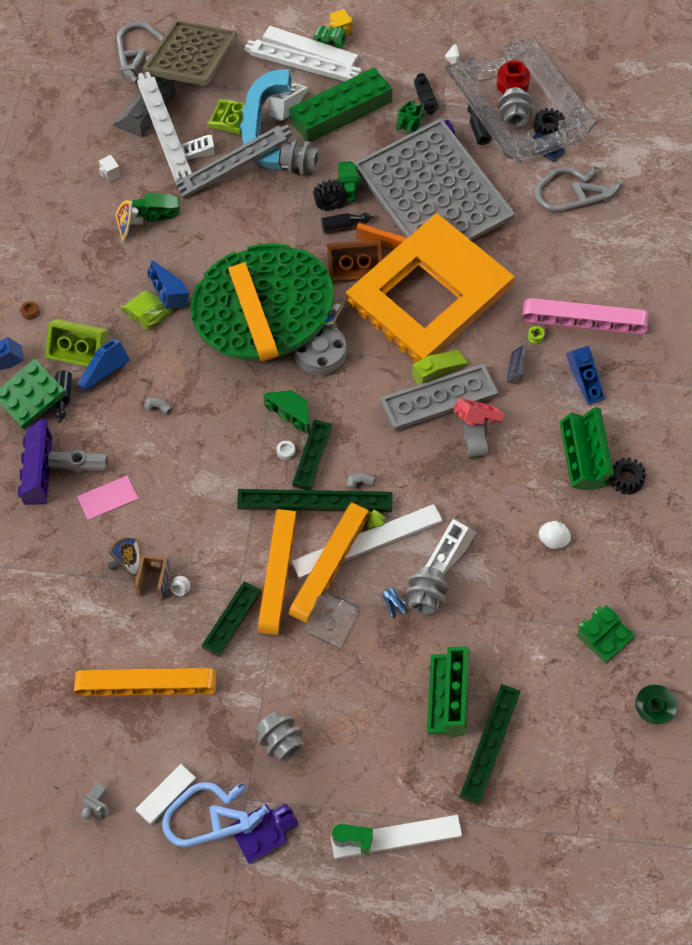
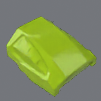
M219 99L210 121L207 122L208 127L242 135L240 126L244 120L242 110L245 104L234 100Z
M147 290L142 291L124 306L120 307L121 311L125 312L129 319L136 320L146 330L152 329L155 324L161 323L173 311L172 308L166 309L159 297Z

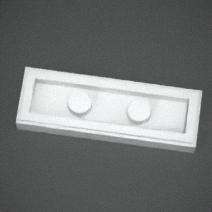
M180 764L135 809L136 812L152 825L196 781V777Z

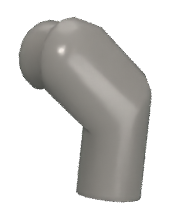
M150 397L146 399L147 402L144 404L146 409L153 410L154 407H158L166 415H169L173 410L168 403L160 398Z
M363 473L351 475L347 479V487L355 489L357 483L373 486L375 477Z

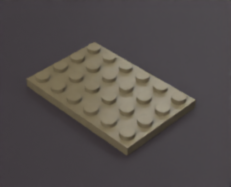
M175 20L144 65L143 74L149 72L151 77H161L167 80L207 86L237 38V31Z

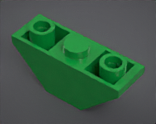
M293 390L268 392L263 395L264 405L269 411H274L283 421L293 424L298 431L309 434L307 400Z

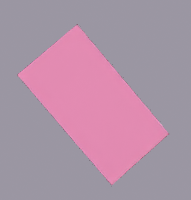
M128 475L77 496L87 520L139 499Z

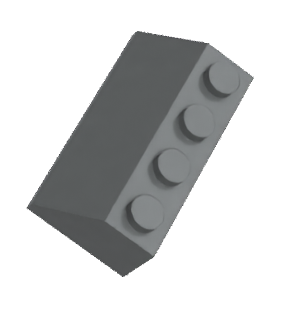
M154 77L166 106L176 93L174 80ZM140 89L115 120L113 126L143 137L153 123Z

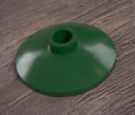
M654 684L648 685L639 691L636 696L635 707L642 719L648 723L659 725L669 722L675 716L677 700L668 688ZM651 705H657L659 709L655 710Z

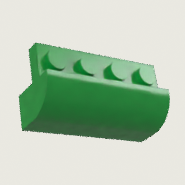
M594 407L583 416L571 412L559 421L571 487L581 490L604 487L607 485L606 479L614 475L601 408Z
M468 646L447 647V654H431L427 719L428 735L449 734L450 737H459L465 735L468 731L470 650Z

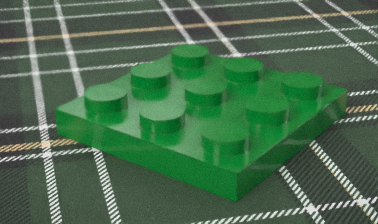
M34 359L0 387V404L25 430L62 399L67 392Z

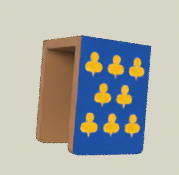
M141 555L134 585L137 596L141 597L147 569L159 570L161 574L157 590L159 598L163 600L170 573L168 558Z

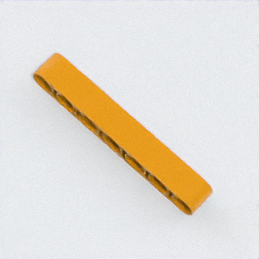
M246 263L229 267L228 270L261 362L279 357Z
M350 503L289 610L290 616L305 623L311 620L366 523L370 510Z
M276 510L258 623L259 634L279 635L297 511Z
M211 668L79 670L75 672L74 694L78 696L212 694L216 692V670Z

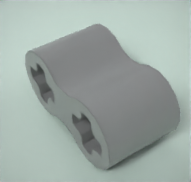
M464 424L463 435L468 457L488 455L483 425L476 424V426Z

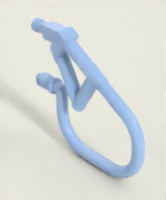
M202 782L191 786L168 807L163 817L162 828L167 839L174 845L191 847L241 832L245 834L251 833L262 821L264 815L270 811L263 805L259 811L249 816L244 811L213 805L209 807L213 832L191 839H180L171 831L170 819L173 813L194 793L200 790H210L225 804H230L233 800H237V797L246 788L243 783L238 784L227 795L216 784ZM219 815L238 819L241 823L221 829Z

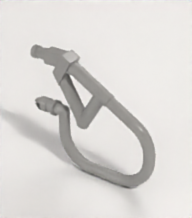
M144 22L130 23L124 26L117 34L122 76L132 81L135 85L138 84L137 80L139 79L134 74L145 56V50L140 48L125 51L122 41L123 35L131 29L144 28L158 38L160 42L164 37L155 28ZM152 53L146 57V61H148ZM136 56L133 64L127 65L126 58Z
M559 167L551 171L538 183L535 188V198L545 209L561 212L603 200L604 202H609L618 193L623 183L618 181L608 189L604 185L574 182L572 186L579 200L555 206L547 203L541 197V189L553 177L560 173H570L584 182H588L599 172V168L593 167L584 175L572 167ZM583 190L600 192V194L586 198Z

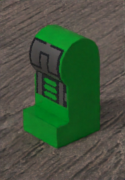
M338 824L333 828L332 841L336 846L345 847L348 845L361 848V854H370L373 837L372 828L348 824Z

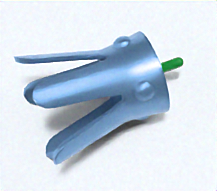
M385 588L386 591L382 594V598L387 604L389 614L395 618L392 603L402 613H405V608L399 599L406 606L408 604L398 596L394 588L388 590Z

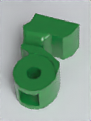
M318 26L313 40L327 45L329 41H334L335 47L343 50L346 42L345 28L339 26L333 28L330 26L329 29L326 26Z

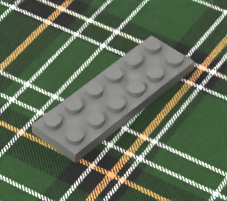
M481 364L380 397V402L393 430L396 431L453 412L454 405L458 402L459 397L483 402L498 397V391L485 365Z

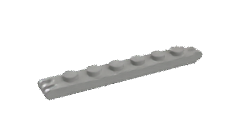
M277 126L177 181L175 185L179 192L182 193V198L191 196L285 144L288 138L293 135L292 131L289 130V126Z

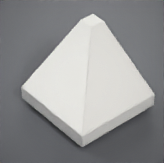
M454 44L445 55V58L455 68H458L460 55L458 46Z

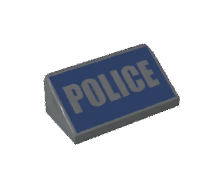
M527 344L521 345L512 352L506 379L507 383L519 385L521 382Z

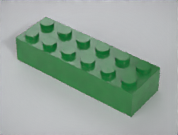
M374 67L290 107V122L305 141L311 142L391 103L393 88Z

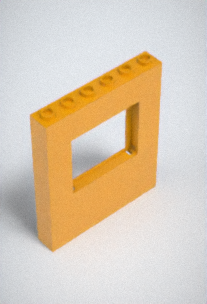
M436 213L346 291V303L350 308H355L363 319L369 320L376 330L384 333L387 340L393 341L401 352H406L415 363L427 356L439 354L514 286L515 276ZM418 265L458 298L425 328L385 295Z

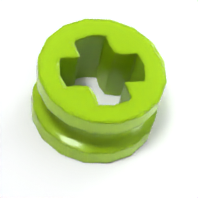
M540 326L531 327L528 332V341L532 344L542 343L545 334L544 329Z

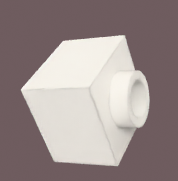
M111 155L99 160L100 168L98 170L102 178L105 177L110 183L121 177L119 166Z

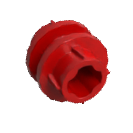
M517 60L505 62L497 73V90L502 95L513 87L521 88L527 92L531 75L529 69L523 62Z

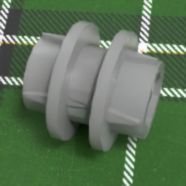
M518 87L510 88L499 99V116L508 126L512 128L522 127L532 117V98L523 89Z
M294 139L293 142H286L281 150V167L288 168L289 173H294L295 169L299 168L300 175L303 176L306 172L313 173L316 170L319 158L318 147L311 146L310 141H305L304 145L300 146L299 139Z
M421 567L416 574L409 578V585L411 587L406 591V597L409 600L408 606L421 614H434L438 607H442L445 604L444 594L448 591V584L445 581L446 575L436 568Z
M276 711L267 715L258 724L256 730L259 733V737L257 740L261 746L269 745L266 750L268 757H277L278 760L280 759L284 762L294 757L303 748L304 742L300 738L303 734L300 727L291 728L294 723L292 716H283L282 713L280 714Z

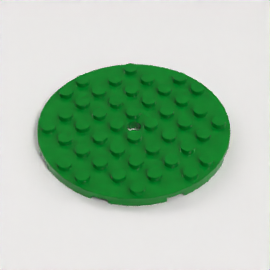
M278 243L248 246L247 250L238 253L234 251L224 256L204 273V278L195 286L191 298L190 311L194 327L200 338L210 348L235 359L260 360L228 270L229 267L244 262L248 268L259 301L260 299H266L262 302L261 307L279 356L300 348L315 337L323 328L333 308L334 289L326 267L317 257L303 249L298 250L290 248V245Z

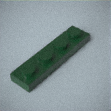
M313 420L292 482L293 487L312 490L332 429L331 423Z
M243 581L203 642L202 648L217 657L221 656L260 596L261 590Z

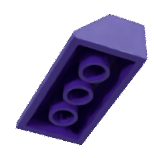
M41 419L29 427L26 436L23 437L25 453L21 454L23 469H20V481H22V484L18 487V497L22 499L24 505L47 504L50 476L48 457L49 453L52 452L53 437L46 419Z

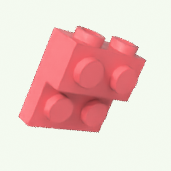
M460 397L458 402L455 403L453 410L454 413L459 415L460 419L465 420L466 424L476 426V424L483 425L484 420L496 423V420L503 422L505 416L494 405Z

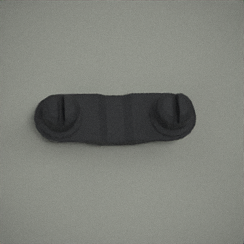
M419 73L414 79L417 95L420 102L424 104L426 112L433 114L438 109V102L432 92L429 80L424 73Z

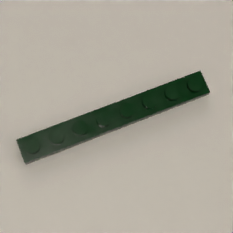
M238 489L237 509L346 511L350 503H354L370 510V512L373 509L377 512H392V492Z

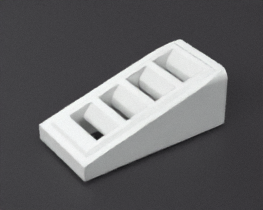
M206 135L181 144L186 160L215 155L212 135Z

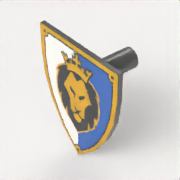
M131 537L120 538L113 543L108 551L115 560L108 563L107 566L110 570H113L121 565L135 580L141 560L138 541L136 538Z

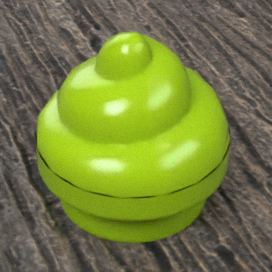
M373 509L367 517L368 529L383 526L386 517Z

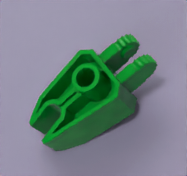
M414 100L404 104L398 110L396 130L404 129L408 134L419 130L424 104L415 105Z
M352 161L340 162L338 164V179L336 180L343 184L346 201L351 203L355 201L358 187H361V179L357 177L356 167Z
M147 193L144 195V199L132 200V208H137V216H145V220L148 222L168 220L180 214V200L170 194Z

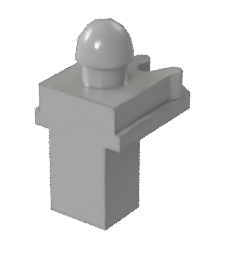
M97 783L91 792L86 795L82 801L83 810L81 817L87 820L92 815L101 819L103 815L107 816L109 814V808L101 802L107 794L106 787Z

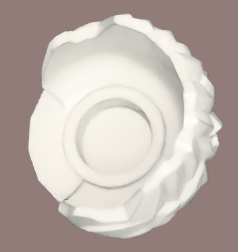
M551 521L545 523L540 528L539 538L550 549L564 548L569 544L571 533L565 524Z

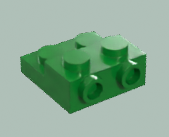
M608 605L603 608L597 607L589 621L584 619L578 626L577 637L606 664L635 637L620 622L621 617Z

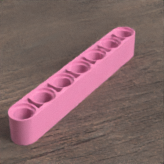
M534 298L526 299L523 302L522 319L529 323L643 334L648 331L649 314L645 310Z

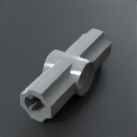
M79 449L71 452H50L48 467L49 469L73 470L75 473H83L86 470L106 471L108 469V454L84 453Z

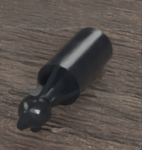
M469 102L467 111L471 114L469 123L478 145H486L491 141L492 137L484 117L476 112V105Z
M345 213L321 218L323 233L351 229L359 222L368 223L370 219L374 218V215L362 213L361 216Z
M63 370L55 374V380L67 392L55 404L58 409L55 412L58 423H61L66 417L64 409L70 402L72 374Z

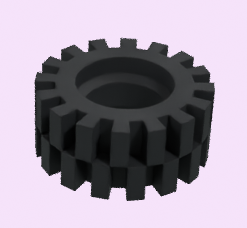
M545 108V111L540 110V113L537 112L535 116V134L539 132L550 140L551 137L557 139V136L560 137L564 132L565 116H563L562 112L559 113L557 109L553 111L554 108H551V110ZM546 122H551V123H554L555 125H553V126H548V125H545L544 123H546Z
M328 180L327 183L323 181L322 185L319 183L314 188L315 204L320 210H324V208L325 211L329 209L334 210L335 207L338 209L340 208L339 205L342 206L343 202L346 201L344 187L340 181L333 180L331 182V180Z
M625 457L621 458V462L617 460L613 464L614 475L609 479L612 482V488L616 486L615 491L618 492L620 489L622 490L621 494L627 491V495H631L632 491L634 494L638 490L640 491L646 478L645 467L642 468L643 464L641 462L637 464L638 460L634 459L633 462L630 457H628L627 461ZM625 471L634 474L635 479L627 481L620 474Z

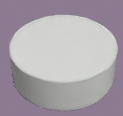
M282 441L277 445V456L280 459L290 460L295 456V445L292 442Z

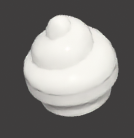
M176 576L171 581V591L177 596L187 594L190 590L189 580L184 576Z

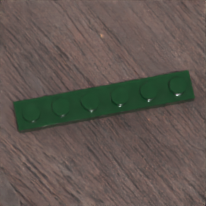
M501 684L459 799L478 806L480 805L520 696V690Z

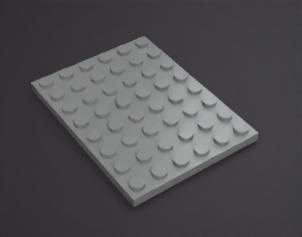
M442 118L354 163L358 174L406 238L412 235L436 213L471 241L515 218L514 211Z

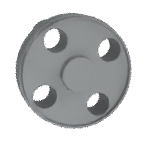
M324 325L317 334L319 336L313 337L309 342L294 350V359L299 367L319 377H327L330 373L339 369L347 356V344L343 334L330 325Z

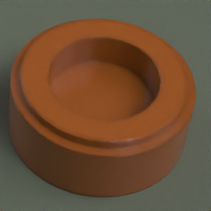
M25 302L20 308L22 317L27 320L35 319L39 315V308L35 302Z

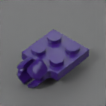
M265 804L264 806L270 812L264 815L262 821L251 833L245 834L241 832L234 834L250 865L288 843L285 835L298 826V821L287 804H283L274 810H270L268 805ZM261 807L258 808L257 810L251 812V813L249 814V816H250L252 813L259 811V810L261 809ZM238 820V821L234 822L233 824L229 825V827H230V826H233V825H236V824H240L241 821Z

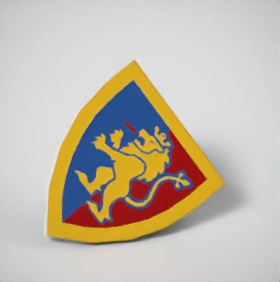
M130 200L123 201L115 215L122 242L125 241L130 224L143 225V218H136L138 209L132 208V201Z

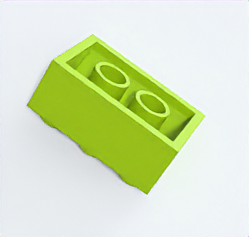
M55 319L49 322L45 358L88 367L98 348L107 343L108 329Z

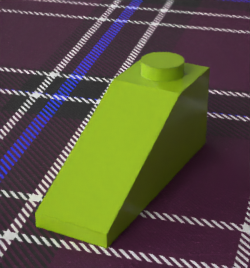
M459 350L430 355L412 364V377L420 385L450 375L467 366L468 362Z

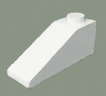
M293 83L291 93H277L270 96L268 116L274 117L278 121H283L289 117V108L300 103L308 91V87Z
M452 519L425 567L436 568L445 575L467 550L477 532Z

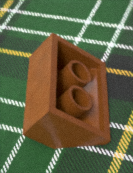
M375 239L327 243L328 269L331 280L361 279L382 261L381 241Z

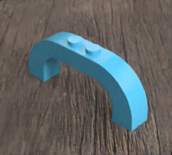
M290 70L268 72L259 77L250 87L246 104L242 110L244 120L240 126L244 144L260 136L262 111L265 101L277 93H291L293 78ZM277 147L257 158L254 162L266 169L282 170V165L280 164L281 148Z

